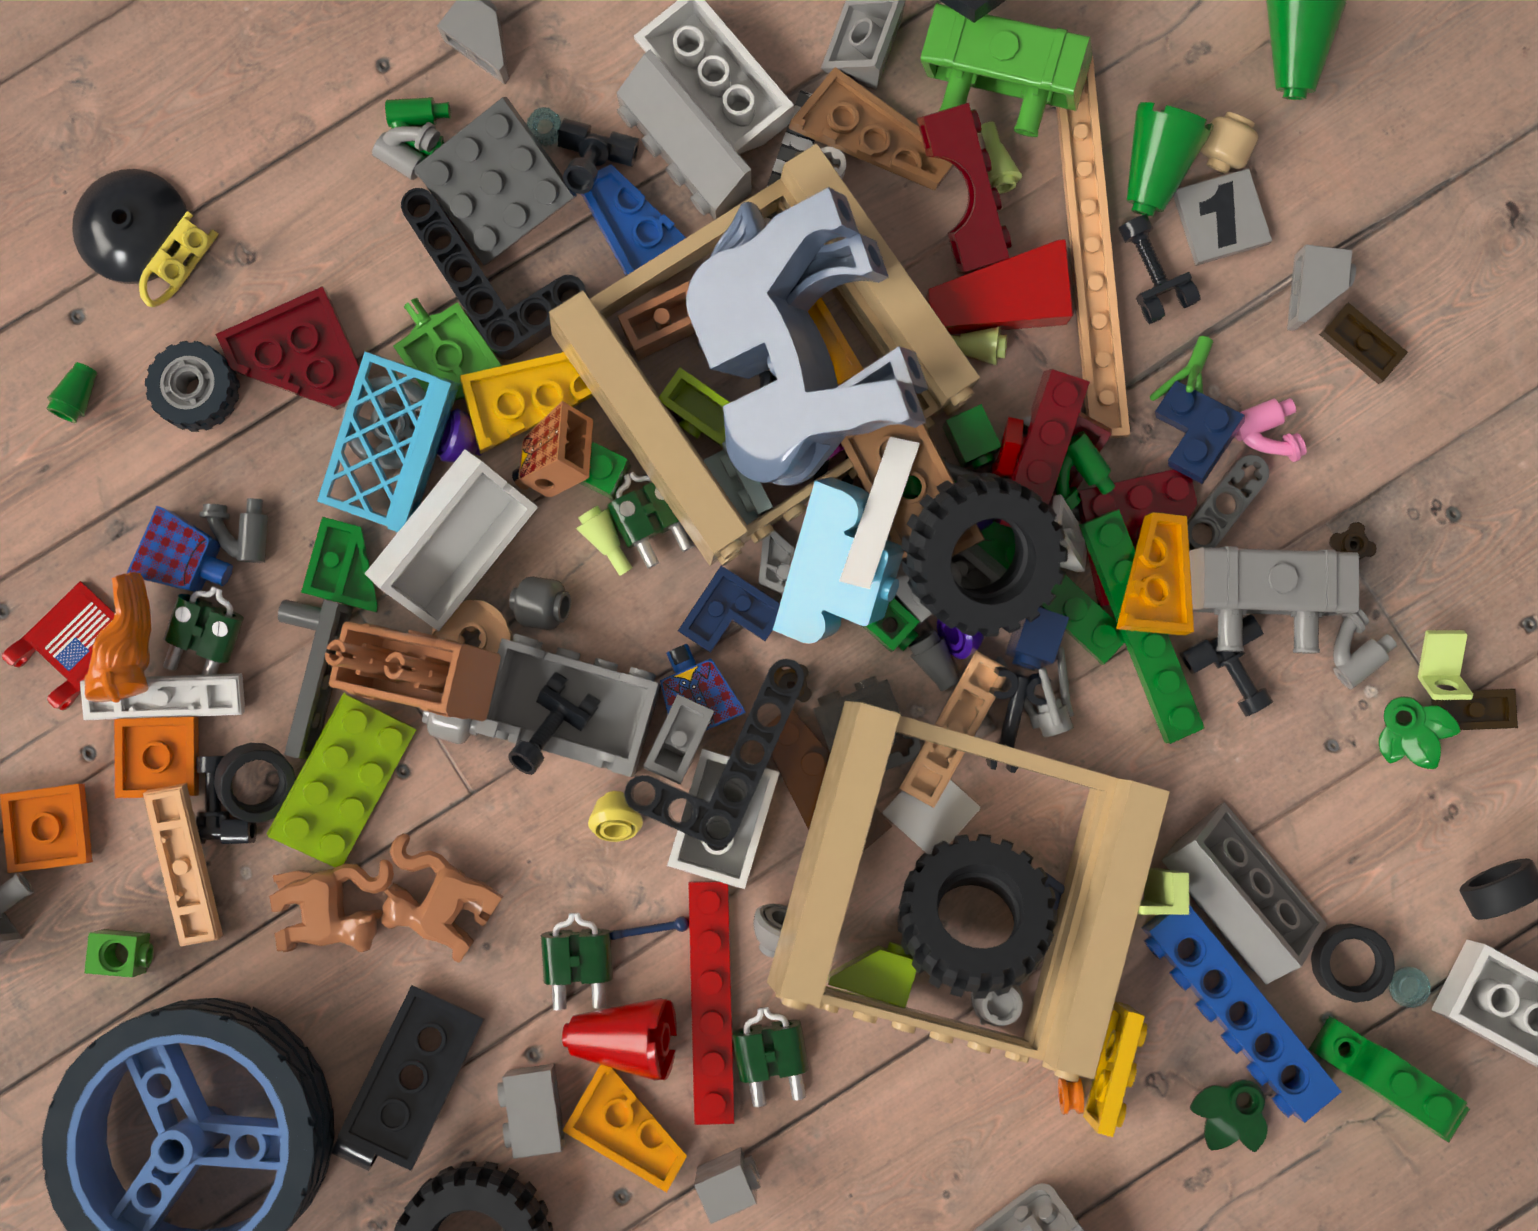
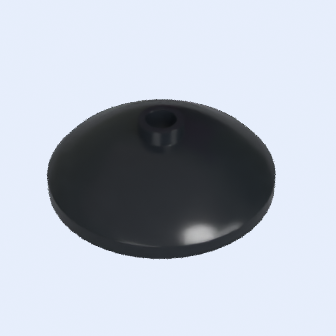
M139 169L114 171L92 183L79 199L72 222L74 243L84 262L99 275L118 283L139 284L144 269L188 210L178 191L162 177ZM126 213V221L122 224H117L118 216ZM174 241L166 253L173 257L181 247V244ZM152 272L148 278V282L158 278L159 276Z

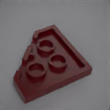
M323 286L215 334L231 370L238 374L336 410L345 407L352 393L360 364L330 297Z
M1174 469L1114 482V489L1102 495L1097 486L1078 490V496L1081 498V501L1077 506L1081 524L1112 510L1119 509L1135 551L1144 516L1155 512L1187 516L1188 520L1197 506L1193 480ZM1086 545L1098 605H1110Z

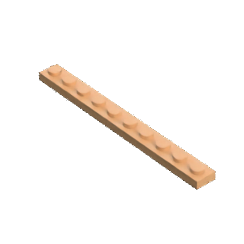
M1092 55L1077 111L1056 107L1082 377L1084 380L1090 381L1085 395L1086 415L1111 428L1112 434L1110 438H1122L1130 435Z

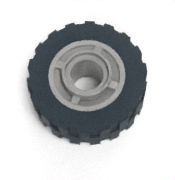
M180 341L177 345L171 344L165 347V351L159 352L154 357L155 360L152 365H149L147 369L148 376L145 378V386L147 387L145 394L147 400L152 404V409L160 417L182 430L188 429L191 432H199L202 429L207 431L213 429V426L217 424H222L225 418L234 411L235 408L233 407L236 401L238 402V388H240V382L235 375L237 373L231 370L227 359L211 346H205L202 342L194 341V343ZM195 379H199V385L194 392L187 394V386L189 385V383Z

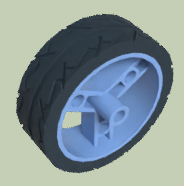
M221 998L181 1000L120 1023L92 1042L71 1064L59 1083L48 1108L42 1134L43 1170H45L44 1180L53 1210L67 1231H288L312 1204L328 1171L335 1140L332 1098L323 1070L309 1048L305 1047L303 1041L281 1020L254 1006L251 1010V1007L245 1003ZM179 1043L206 1046L227 1054L246 1067L263 1086L275 1109L277 1119L230 1116L216 1106H207ZM129 1069L158 1136L154 1139L151 1146V1157L126 1192L112 1167L107 1146V1117L113 1095L124 1074ZM161 1074L168 1076L170 1079L171 1090L165 1089L161 1084ZM174 1098L178 1099L187 1115L180 1122L177 1120L171 1100ZM228 1134L230 1135L229 1148H214ZM247 1134L257 1138L260 1147L259 1151L249 1147L246 1138ZM201 1165L277 1170L274 1184L263 1206L256 1214L246 1220L228 1227L207 1230L181 1228L163 1221ZM151 1183L160 1188L161 1198L152 1193Z

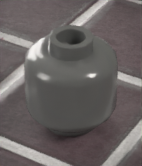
M531 576L524 578L518 588L515 587L512 590L509 606L514 611L517 622L522 626L552 630L567 620L571 609V596L560 581Z

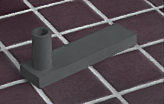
M284 600L280 604L278 610L279 622L316 631L284 755L308 759L322 733L333 690L329 685L333 666L327 663L325 653L336 654V651L327 649V646L333 640H339L344 622H350L353 607L323 600L322 608L290 600Z

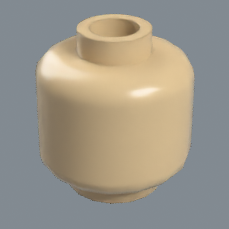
M1226 112L1225 116L1213 118L1211 121L1214 125L1212 132L1201 149L1202 154L1209 158L1206 165L1225 174H1228L1230 167L1234 169L1244 168L1259 138L1258 133L1253 129L1255 123L1232 112Z

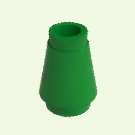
M75 362L73 368L69 370L47 397L50 402L46 409L63 420L77 423L80 416H85L98 373L87 365Z

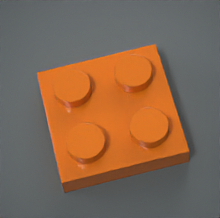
M199 717L114 719L115 798H144L143 793L148 790L187 783L190 796H199V773H197Z
M85 783L0 794L7 873L93 862Z

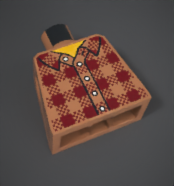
M563 401L559 403L524 437L520 466L512 472L514 483L521 489L527 490L531 488L546 497H553L589 478L593 419Z

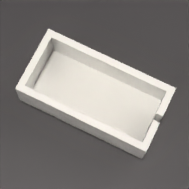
M464 450L366 571L365 575L382 591L439 632L538 507L508 484L507 481L467 450Z

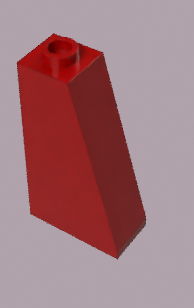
M1066 239L1053 241L929 288L925 299L949 334H963L1000 327V330L1067 325L1073 313Z

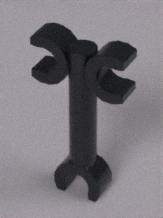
M999 666L995 667L994 672L998 676L1006 677L1007 683L1003 688L990 687L989 692L999 699L1009 698L999 744L1014 748L1025 699L1027 698L1030 702L1039 706L1046 705L1047 701L1043 696L1034 695L1035 687L1042 683L1039 673H1034L1027 677L1014 674L1008 668ZM986 758L987 766L992 770H996L997 761ZM1006 764V769L1009 772L1015 773L1018 767Z

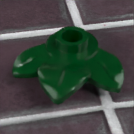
M1240 1079L1232 1082L1228 1087L1211 1085L1204 1088L1192 1100L1190 1110L1198 1116L1207 1118L1204 1125V1137L1206 1145L1210 1150H1220L1240 1140L1249 1150L1256 1152L1266 1139L1268 1126L1261 1113L1265 1106V1096L1262 1089L1256 1083L1247 1079ZM1244 1092L1248 1093L1249 1102L1244 1106H1239L1237 1103L1238 1096Z

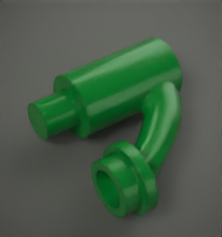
M433 97L390 99L385 102L386 120L388 127L391 129L401 126H424L428 122L436 125L437 119L451 118L449 102L435 103ZM440 136L437 145L431 152L425 150L418 151L426 155L432 154L444 144L443 136ZM415 141L403 142L408 146L416 149Z
M1081 431L1073 435L1055 485L1056 495L1063 496L1070 510L1075 508L1081 501V498L1078 496V489L1076 487H1069L1070 470L1073 465L1088 486L1096 485L1102 495L1107 494L1115 487V484L1108 476L1112 469L1086 433Z

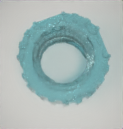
M549 107L535 109L531 116L527 118V126L541 145L551 146L556 144L561 126L559 115ZM546 119L553 123V128L549 133L541 134L537 131L540 120Z

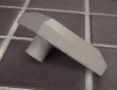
M775 531L766 537L762 543L759 584L783 594L795 549Z

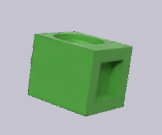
M110 929L90 932L88 934L84 973L121 977H135L146 973V968L151 965L154 953L153 945L149 943L150 933ZM119 943L124 945L128 951V958L125 963L120 962L115 954Z

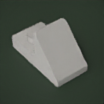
M677 694L643 768L677 784H681L714 711Z

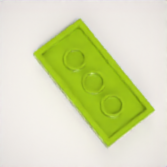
M343 693L270 826L267 836L336 868L343 865L416 729L359 699Z

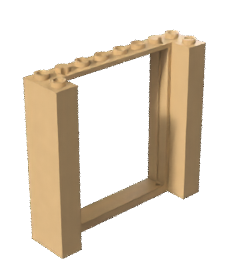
M816 143L786 162L779 180L744 202L756 204L763 218H766L775 211L779 214L828 187L847 197L859 233L877 242L889 278L879 283L871 281L849 282L831 290L879 359L898 346L916 352L928 386V390L916 395L926 421L925 424L929 430L935 425L933 418L942 412L950 416L967 404L966 400L974 395L972 388L980 377ZM741 204L589 299L585 292L581 291L549 312L552 336L709 566L718 561L722 566L729 563L742 553L741 549L746 542L752 539L757 544L775 531L772 525L782 518L790 522L807 510L804 504L810 500L816 480L829 477L841 480L847 475L852 480L858 477L853 464L848 458L747 525L606 320L609 316L711 253L718 240L732 223ZM845 237L831 239L824 245L845 239Z
M845 701L767 984L776 992V997L783 999L782 1004L791 1008L806 1010L807 1004L818 1009L838 1013L839 1007L854 1011V1018L869 1023H876L879 1017L892 1021L891 1027L907 1033H915L917 1027L930 1031L929 1037L945 1043L952 1044L955 1037L968 1041L967 1047L976 1051L991 1053L993 1047L1006 1051L1005 1057L1014 1061L1028 1063L1029 1057L1042 1060L1044 1068L1055 1071V1076L1069 1081L1078 1082L1080 1076L1094 1079L1170 791L1132 780L1112 777L900 716V713L865 703ZM895 732L1090 788L1064 883V893L1061 894L1057 909V924L1053 930L1054 937L1045 954L1023 1038L908 1007L903 1008L874 998L826 986Z

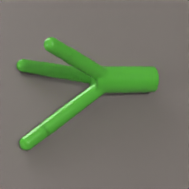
M1199 336L1188 365L1150 395V400L1156 401L1170 390L1176 380L1180 382L1188 375L1186 391L1191 393L1195 388L1196 391L1204 394L1202 370L1213 345V340L1206 336Z

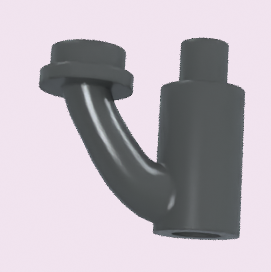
M247 499L246 513H240L238 539L231 535L223 520L230 519V514L227 513V506L203 504V511L199 512V517L207 519L218 543L230 556L237 558V561L265 563L268 515L262 514V499Z

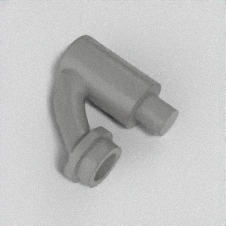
M431 122L426 123L423 127H395L380 135L374 144L372 155L409 179L415 180L419 175L413 168L426 157L403 142L415 141L416 149L431 152L439 141L440 132L435 129V125Z
M1360 608L1357 613L1342 615L1344 620L1339 629L1333 650V659L1336 666L1333 668V671L1340 682L1351 690L1389 661L1388 653L1397 647L1396 641L1386 634L1377 642L1370 639L1355 652L1350 653L1354 631L1362 633L1365 630V626L1369 623L1367 615Z

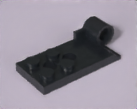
M411 985L337 1136L338 1139L332 1154L367 1171L372 1168L378 1156L412 1171L485 1018ZM428 1027L436 1028L442 1037L440 1046L434 1051L424 1050L419 1042L421 1032ZM408 1065H416L423 1072V1082L416 1089L405 1087L401 1081L402 1071Z

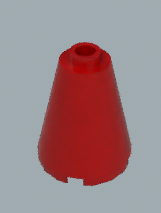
M657 998L573 1015L570 1022L565 1023L563 1027V1046L568 1047L569 1054L577 1058L655 1081L666 1080L672 1071L676 1051L669 1049L670 1036H677L674 1005L671 1000Z

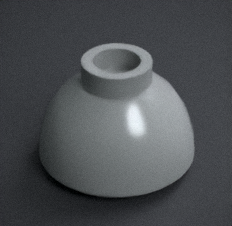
M767 904L760 906L755 912L753 928L756 938L760 942L759 950L768 957L774 958L787 906Z

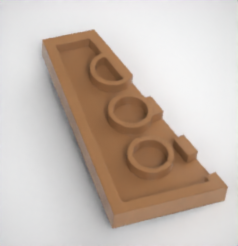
M836 67L833 68L792 118L788 128L934 191L954 167L945 160L927 157L920 129L917 125Z

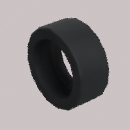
M250 742L235 747L222 758L216 768L214 786L218 799L232 816L245 822L261 823L276 817L296 781L293 767L279 750L265 743ZM264 760L275 767L279 776L278 787L274 794L264 802L255 805L239 801L234 796L231 787L232 778L235 773L248 762Z
M1528 858L1509 861L1472 877L1462 884L1459 891L1475 919L1485 920L1499 917L1520 909L1538 899V870L1533 860Z
M1351 923L1335 925L1321 934L1313 947L1311 955L1312 971L1318 983L1331 995L1354 1003L1371 1001L1383 994L1392 982L1395 970L1393 951L1386 939L1372 929ZM1344 940H1361L1374 953L1375 966L1373 973L1365 983L1359 986L1344 985L1335 979L1331 972L1330 959L1332 951Z

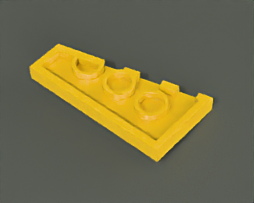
M564 352L460 375L480 454L535 427L562 401L574 407L594 397Z

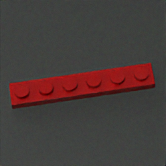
M719 881L688 882L694 1125L734 1124L728 884Z

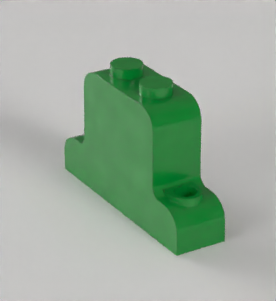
M1330 1016L1308 1049L1448 1143L1470 1111V1108L1466 1106L1468 1103L1393 1052L1364 1038ZM1343 1042H1348L1350 1044V1051L1348 1054L1341 1056L1339 1046Z

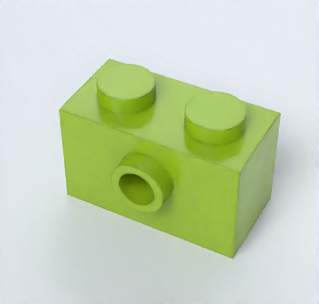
M679 367L660 394L659 399L669 410L682 418L678 424L680 427L696 438L703 433L723 447L722 443L726 442L723 406L730 402Z

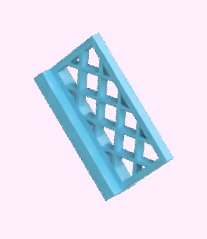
M364 352L317 502L388 527L387 529L399 532L422 502L460 383L437 377L370 352ZM372 363L386 367L393 383L374 391L368 379ZM395 371L406 374L407 376L399 379ZM414 378L428 382L429 386L425 398L411 405L402 384ZM365 388L368 395L361 398ZM396 388L405 409L387 417L377 397ZM371 400L381 421L362 429L356 413L360 405ZM421 407L419 417H417L414 410ZM408 413L415 429L412 437L399 442L390 422ZM384 425L393 446L375 455L365 434ZM353 426L356 433L350 435ZM359 438L369 458L350 466L344 451L348 442ZM409 444L407 454H405L402 447ZM396 451L403 466L399 475L388 480L378 459ZM341 463L344 470L338 473ZM372 463L381 483L363 492L353 471ZM347 475L357 495L346 501L330 496L335 480ZM398 481L395 491H393L390 484ZM384 488L391 501L387 515L374 512L366 496ZM360 500L363 507L351 503Z

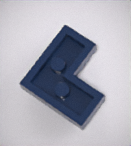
M1176 380L1155 410L1157 419L1186 433L1168 459V466L1203 484L1244 424L1245 415L1196 390H1193L1191 393L1187 392V385Z
M721 565L678 629V632L712 653L732 621L766 642L773 631L780 603Z

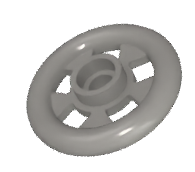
M380 376L369 380L374 391L393 383L390 376ZM412 381L402 384L411 405L425 398V391ZM365 388L361 398L368 395ZM394 388L390 392H397V390ZM386 393L377 397L386 416L405 409L404 404L400 406L395 403H386ZM350 397L348 398V400H347V402H346V404H345V407H344V410H343L342 421H343V418H344V415H345L346 408H347V405H348V402H349ZM364 404L358 407L356 417L362 429L381 421L376 409L373 411L370 420H367L359 415ZM421 407L415 409L414 411L420 412ZM407 413L397 418L398 425L393 429L398 440H401L404 436L408 439L413 435L414 429H410V418ZM384 425L372 431L378 439L382 440V443L373 449L375 455L392 447L390 437ZM353 426L350 435L356 433ZM359 438L348 442L352 451L360 459L365 460L369 458ZM395 451L378 459L382 469H400L403 466Z

